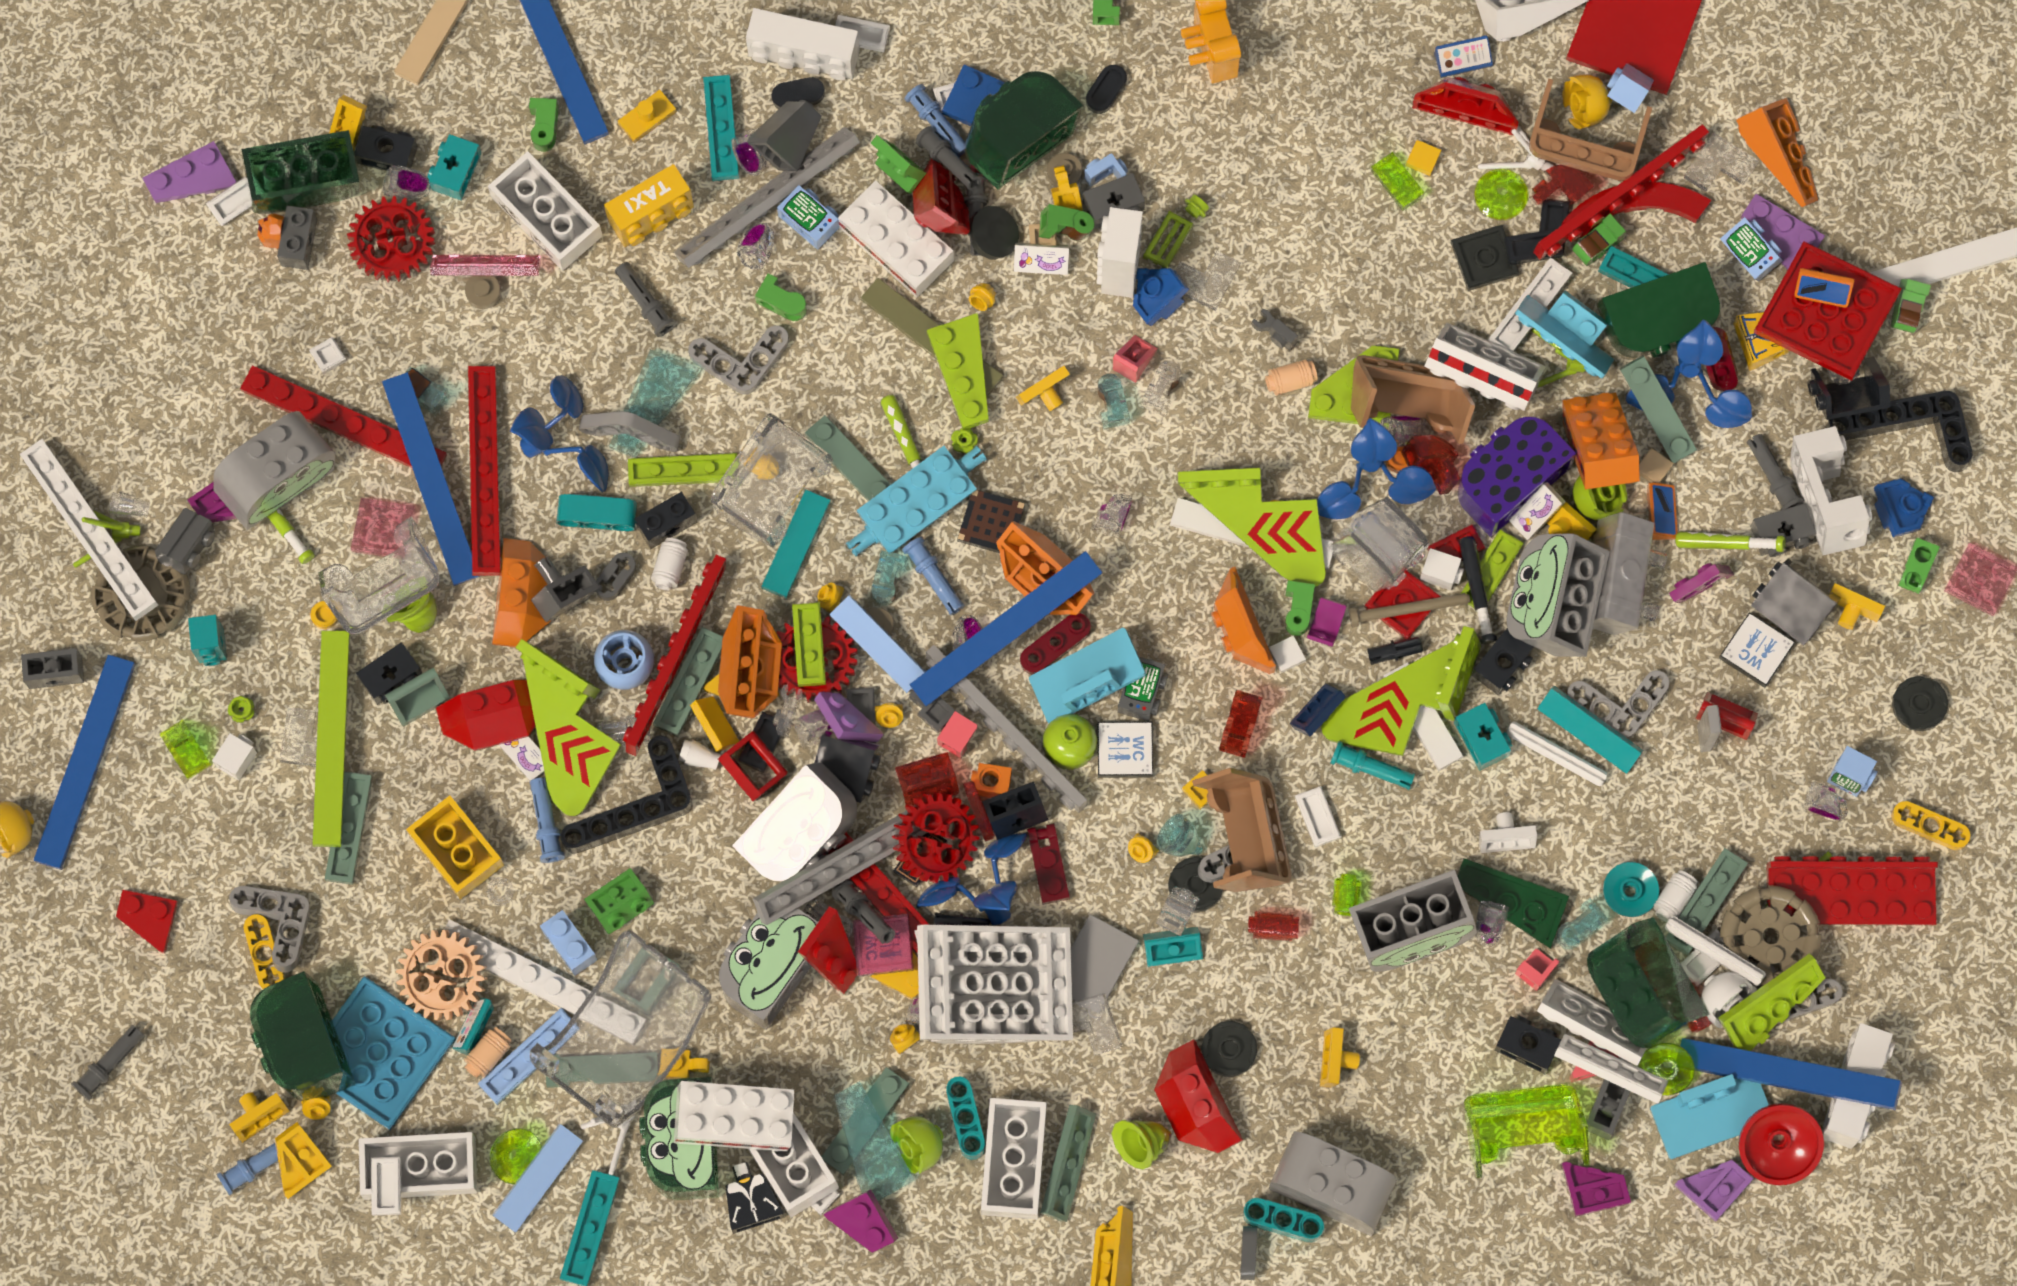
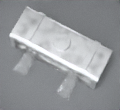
M1622 512L1598 520L1593 542L1610 551L1593 629L1617 635L1638 629L1640 617L1649 621H1654L1657 618L1659 606L1642 601L1648 565L1662 569L1667 562V554L1665 552L1651 549L1654 529L1653 522Z

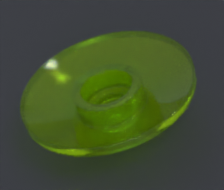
M1495 169L1485 173L1478 180L1474 191V198L1479 210L1487 217L1495 220H1508L1516 217L1523 211L1528 200V190L1525 182L1518 174L1506 169ZM1499 188H1504L1507 191V193L1505 195H1500L1497 192V190Z
M1659 1043L1649 1047L1638 1063L1639 1068L1668 1081L1662 1095H1675L1684 1091L1694 1078L1695 1065L1691 1055L1683 1047L1673 1043ZM1663 1062H1669L1672 1064V1066L1669 1068H1664L1661 1064Z
M514 1128L502 1133L496 1139L490 1151V1166L497 1178L505 1183L515 1184L542 1148L539 1138L531 1131L523 1128ZM516 1150L515 1157L510 1159L511 1151Z

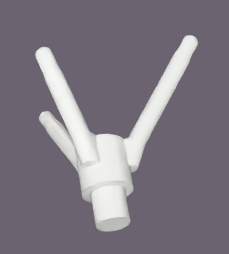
M1518 126L1517 130L1513 129L1512 134L1529 152L1524 162L1478 164L1479 169H1531L1533 167L1536 170L1541 169L1547 174L1554 167L1552 163L1537 158L1530 152V140L1520 126Z
M633 1101L628 1106L623 1105L613 1113L598 1116L587 1123L581 1124V1129H586L613 1121L621 1129L611 1161L609 1175H614L626 1133L631 1125L630 1121L635 1118L634 1114L641 1110V1106L636 1101Z

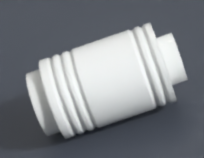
M666 538L665 542H662L651 576V580L655 582L657 588L669 591L671 588L677 587L688 553L685 542L675 538Z
M1681 870L1678 873H1674L1654 904L1655 915L1664 922H1667L1672 916L1679 918L1697 890V880L1692 875Z

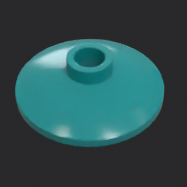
M1625 862L1615 866L1607 874L1603 884V895L1608 906L1617 914L1625 917H1639L1654 907L1659 896V884L1653 872L1646 866L1636 862ZM1632 887L1635 890V895H1626L1625 889Z

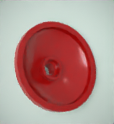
M1778 1103L1761 1108L1749 1117L1740 1132L1738 1149L1743 1165L1753 1177L1771 1185H1789L1804 1179L1817 1167L1824 1150V1138L1818 1122L1808 1111L1796 1105ZM1777 1134L1783 1135L1779 1141L1773 1140Z

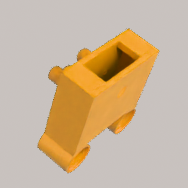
M1195 0V25L1180 30L1182 38L1185 39L1186 49L1200 46L1202 48L1201 53L1189 55V64L1193 66L1206 62L1212 84L1237 78L1241 51L1236 35H1232L1225 11L1227 9L1226 0Z

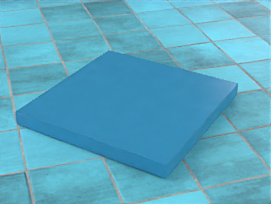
M364 976L298 1068L391 1131L456 1038L429 1019L424 1018L420 1013H415L414 1009ZM333 1037L338 1040L339 1046L337 1049L331 1046L330 1041ZM322 1049H327L332 1054L333 1062L330 1067H324L319 1062L318 1056ZM337 1063L342 1065L341 1071L337 1069ZM326 1072L331 1073L333 1076V1081L330 1084H326L323 1080V1075ZM345 1076H348L350 1078L349 1083H346L344 1081Z

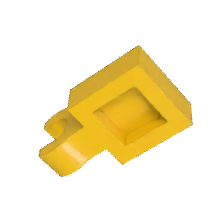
M1064 165L1054 167L1058 187L1050 189L1053 204L1083 211L1077 183L1069 184Z
M662 1048L661 1078L689 1080V1072L709 1073L710 1061L707 1058L691 1059L690 1050Z

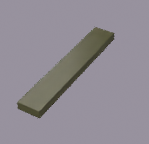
M877 278L861 296V301L936 359L927 330L939 325L885 282ZM983 360L987 398L1003 379V375Z

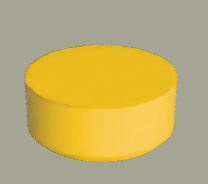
M320 601L312 607L310 617L316 627L330 629L337 623L339 613L333 603Z

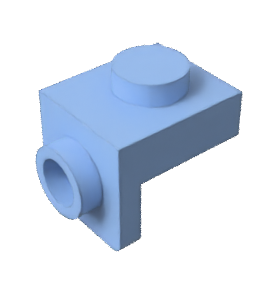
M1111 153L1101 160L1099 158L1094 159L1086 166L1085 180L1091 187L1112 173L1117 179L1126 176L1128 170L1124 162L1120 158L1116 160Z

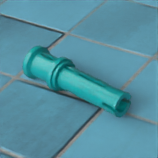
M1338 741L1330 764L1335 765L1337 763L1352 769V772L1355 774L1361 771L1407 790L1410 789L1415 773L1366 756L1365 750L1360 749L1357 751L1344 746L1343 742Z

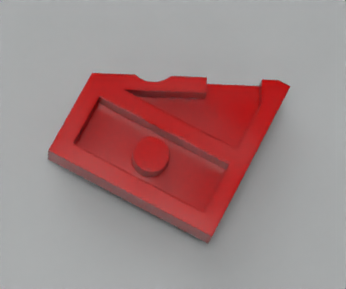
M122 890L116 917L160 953L165 954L178 902L172 899Z

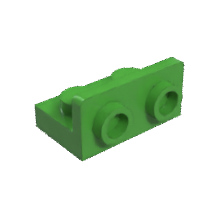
M876 135L871 142L878 149L876 155L879 158L875 164L906 192L912 193L926 175V172L895 144Z
M631 868L584 899L607 934L620 929L628 921L645 912L654 904L646 888Z

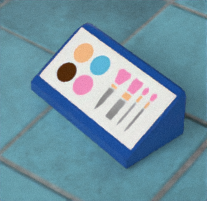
M1487 35L1440 45L1435 48L1434 55L1441 78L1493 66Z

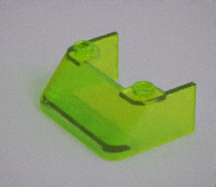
M1555 1085L1476 1094L1464 1100L1470 1156L1477 1178H1482V1164L1491 1163L1499 1156L1498 1149L1554 1143L1555 1148L1563 1154L1580 1152L1584 1166L1590 1165L1588 1125L1577 1092L1572 1086Z

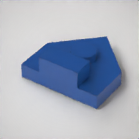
M1137 268L1136 279L1138 284L1137 292L1133 299V307L1146 324L1152 326L1161 317L1167 319L1185 302L1182 296L1189 288L1177 272L1171 268Z
M1901 478L1877 484L1874 487L1878 499L1874 504L1883 528H1889L1893 538L1917 532L1921 528L1926 512L1934 499L1932 495L1918 491Z

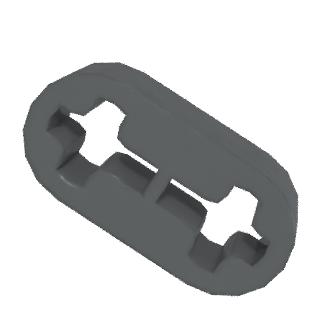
M616 554L597 578L596 582L600 588L596 593L600 599L604 601L615 599L636 571V563L630 554ZM626 560H628V566L630 569H623L619 573V575H617L616 573L619 571V566L617 563L619 561L624 563ZM614 578L615 580L612 583L614 590L602 593L603 588L601 584H609Z
M1243 1226L1240 1280H1255L1257 1227Z

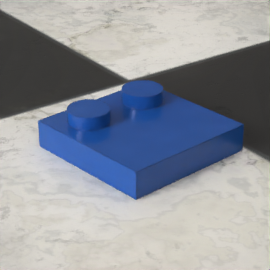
M964 64L942 109V114L977 130L988 124H996V120L1012 90V85Z

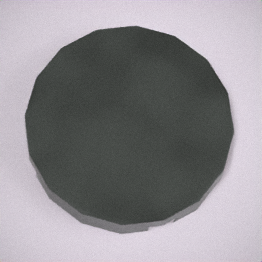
M986 206L974 213L969 220L970 232L968 233V236H971L973 248L981 256L990 260H997L998 258L1010 255L1015 250V243L1019 241L1018 225L1013 216L998 206Z
M1916 676L1906 679L1898 686L1893 695L1892 708L1895 717L1903 726L1910 730L1926 731L1933 729L1942 722L1947 713L1948 699L1945 690L1938 682L1933 679L1930 680L1922 676Z
M1200 857L1186 858L1179 862L1170 873L1168 881L1169 895L1174 903L1184 911L1193 913L1205 912L1214 907L1221 898L1223 889L1214 888L1213 882H1205L1199 877L1198 866L1203 859ZM1207 863L1205 871H1211L1214 875L1217 866H1211L1209 863Z
M1222 1021L1213 1026L1205 1034L1201 1046L1202 1055L1209 1069L1215 1074L1224 1077H1236L1247 1072L1254 1064L1257 1055V1041L1254 1035L1244 1024L1235 1021Z

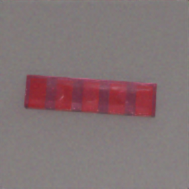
M434 255L430 265V275L539 276L541 256Z

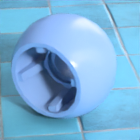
M617 630L606 635L599 642L594 655V666L600 679L607 685L620 690L633 689L643 684L650 676L654 665V653L651 645L642 635L631 630ZM624 646V648H620L617 651H615L613 656L610 655L611 651H613L617 647ZM631 646L638 649L642 656L639 655L637 659L635 653L631 650ZM623 658H629L632 660V664L628 668H621L618 666L619 661ZM606 664L613 665L616 673L609 670Z

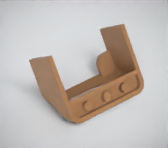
M1548 78L1529 142L1530 152L1537 158L1614 180L1624 181L1630 178L1635 170L1652 107L1647 106L1636 144L1619 142L1613 148L1591 143L1560 134V128L1554 121L1543 118L1553 84V79Z
M1360 355L1356 358L1353 370L1351 411L1360 428L1365 426L1369 418L1377 417L1378 411L1426 419L1434 431L1439 433L1450 431L1457 443L1463 444L1475 404L1466 388L1459 386L1455 383L1454 379L1447 376L1440 377L1430 372L1429 368L1424 367L1425 365Z
M1227 768L1193 780V786L1208 790L1207 801L1209 806L1217 812L1223 813L1233 864L1226 866L1223 879L1213 882L1214 888L1241 892L1289 883L1291 880V870L1275 792L1270 780L1265 776L1234 768Z

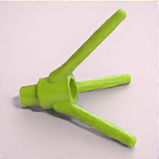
M1532 328V332L1535 333L1541 339H1543L1540 336V332L1537 331L1535 328ZM1549 343L1556 348L1555 352L1567 359L1566 370L1540 380L1537 388L1577 372L1584 373L1586 371L1584 365L1576 359L1571 360L1566 357L1562 349L1555 343Z
M94 510L93 512L99 520L82 517L81 519L82 522L112 529V539L115 543L122 541V538L129 539V536H140V525H129V522L114 520ZM86 554L74 562L73 566L77 568L91 559L90 555Z

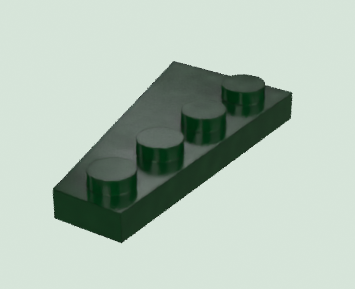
M1463 858L1457 875L1462 890L1551 949L1569 896Z

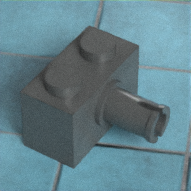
M547 556L534 566L548 585L533 597L531 601L547 623L587 601L600 587L585 565L565 576H561L550 560V557Z

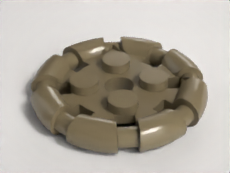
M150 546L128 547L123 549V555L130 562L132 568L151 593L158 606L135 621L115 591L106 588L108 581L99 569L96 574V584L92 586L91 591L92 607L94 613L99 614L101 618L100 623L113 635L119 638L125 636L131 638V641L136 642L154 640L159 638L158 635L168 630L170 632L184 617L186 601H190L189 579L187 574H181L171 566L167 567L159 563L155 550L151 549ZM147 560L155 561L153 568L145 567ZM171 574L173 579L166 582L163 576ZM168 596L176 597L174 606L168 604ZM115 603L118 609L110 613L108 607ZM159 614L162 621L152 626L149 619ZM128 618L135 621L134 627L126 626Z
M1768 885V888L1759 890L1758 887L1744 892L1733 901L1735 904L1731 910H1726L1721 923L1720 938H1723L1724 947L1745 960L1749 956L1758 961L1756 967L1766 973L1764 980L1760 984L1761 986H1764L1798 962L1791 958L1796 949L1803 954L1799 959L1801 960L1809 953L1817 959L1821 948L1822 934H1819L1817 926L1820 922L1814 909L1805 899L1801 900L1795 895L1796 892L1781 886ZM1769 899L1771 908L1761 909L1760 901ZM1787 904L1796 909L1792 916L1783 911ZM1743 911L1751 915L1745 923L1739 919ZM1806 926L1808 936L1799 937L1800 930L1798 927ZM1772 928L1778 933L1776 943L1768 944L1764 941L1763 932L1765 929ZM1742 935L1744 946H1735L1734 936ZM1780 963L1781 972L1772 973L1770 964Z

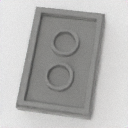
M1089 915L1071 947L1072 1001L1099 1015L1137 947L1139 940Z

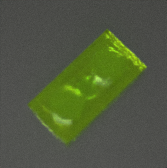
M1393 152L1371 166V172L1402 211L1424 197L1425 192Z

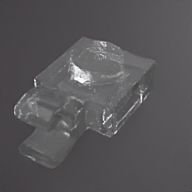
M784 685L781 690L784 705L782 710L777 709L773 725L777 726V734L785 737L789 736L796 715L797 705L803 697L802 689H798L795 697L787 696L788 685Z

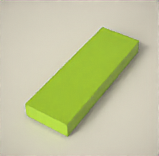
M1501 529L1480 561L1488 602L1523 546L1522 541ZM1467 582L1461 594H1469L1470 602L1468 605L1474 608L1469 583Z
M820 602L792 604L798 687L826 685Z

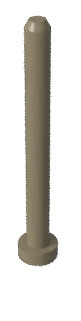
M1463 593L1357 611L1356 607L1349 608L1350 624L1353 628L1358 627L1359 622L1464 605L1470 602L1469 594Z

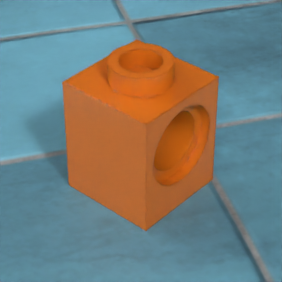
M979 763L978 771L972 770L970 787H975L976 796L992 798L1005 793L1010 789L1012 768ZM987 776H994L998 779V783L993 787H988L984 785L983 780Z

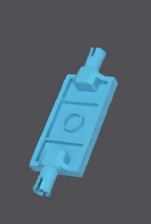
M942 446L860 507L856 512L864 521L865 530L846 542L849 549L859 544L852 550L853 555L857 557L858 554L873 543H880L890 555L975 492L977 488L968 478V473L987 460L983 453L973 459L980 453L979 447L975 446L974 449L957 460L952 457L945 446Z

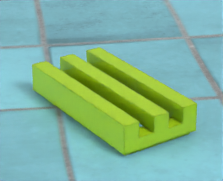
M1169 211L1143 254V258L1153 261L1152 263L1160 265L1162 268H1168L1191 230L1193 223ZM1173 219L1176 222L1172 227L1170 233L1168 234L1167 238L1165 239L1164 243L1162 244L1160 250L1158 251L1157 255L1152 254L1153 250L1155 249L1156 245L1161 239L1163 233L1165 232L1169 223ZM1181 224L1185 227L1166 259H1161Z

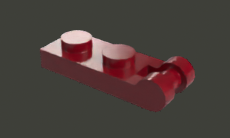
M1048 824L1046 828L1037 830L1035 827L1028 828L1027 834L1042 905L1070 900L1055 824ZM1049 839L1050 846L1039 848L1038 840Z

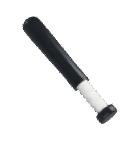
M1471 536L1463 537L1459 541V546L1474 609L1478 612V619L1480 621L1482 633L1480 642L1481 644H1490L1497 641V636L1492 632L1488 614L1489 605L1476 541Z

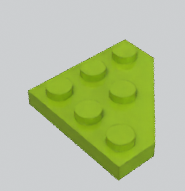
M1372 345L1360 355L1398 361L1399 349ZM1356 358L1312 389L1308 418L1359 425L1351 411L1353 370ZM1378 411L1377 417L1372 419L1389 429L1391 413Z

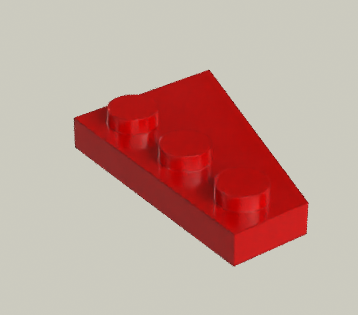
M829 906L798 950V953L836 990L844 994L854 982L860 970L838 911Z

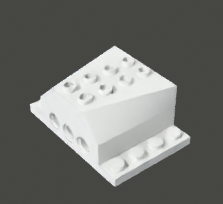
M917 925L915 935L918 943L920 1040H931V1042L941 1044H1000L1073 1040L1070 927Z

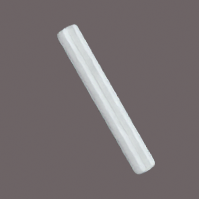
M1513 721L1508 727L1506 733L1509 737L1595 785L1602 786L1608 774L1604 770L1521 724Z
M1672 916L1665 925L1666 931L1729 970L1740 974L1750 983L1759 986L1764 980L1766 973L1682 920Z

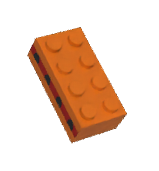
M1616 392L1562 400L1563 427L1570 447L1576 452L1574 459L1585 490L1640 482L1639 454Z

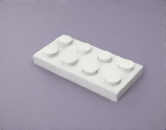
M1557 979L1553 981L1537 1010L1546 1019L1567 1027L1573 1034L1587 1038L1597 1047L1607 1049L1618 1055L1621 1060L1636 1066L1649 1044V1041L1641 1034H1634L1624 1029L1610 1008Z

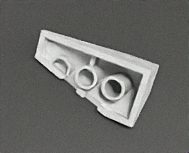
M1589 0L1475 1L1485 31L1497 41H1509L1511 37L1521 36Z

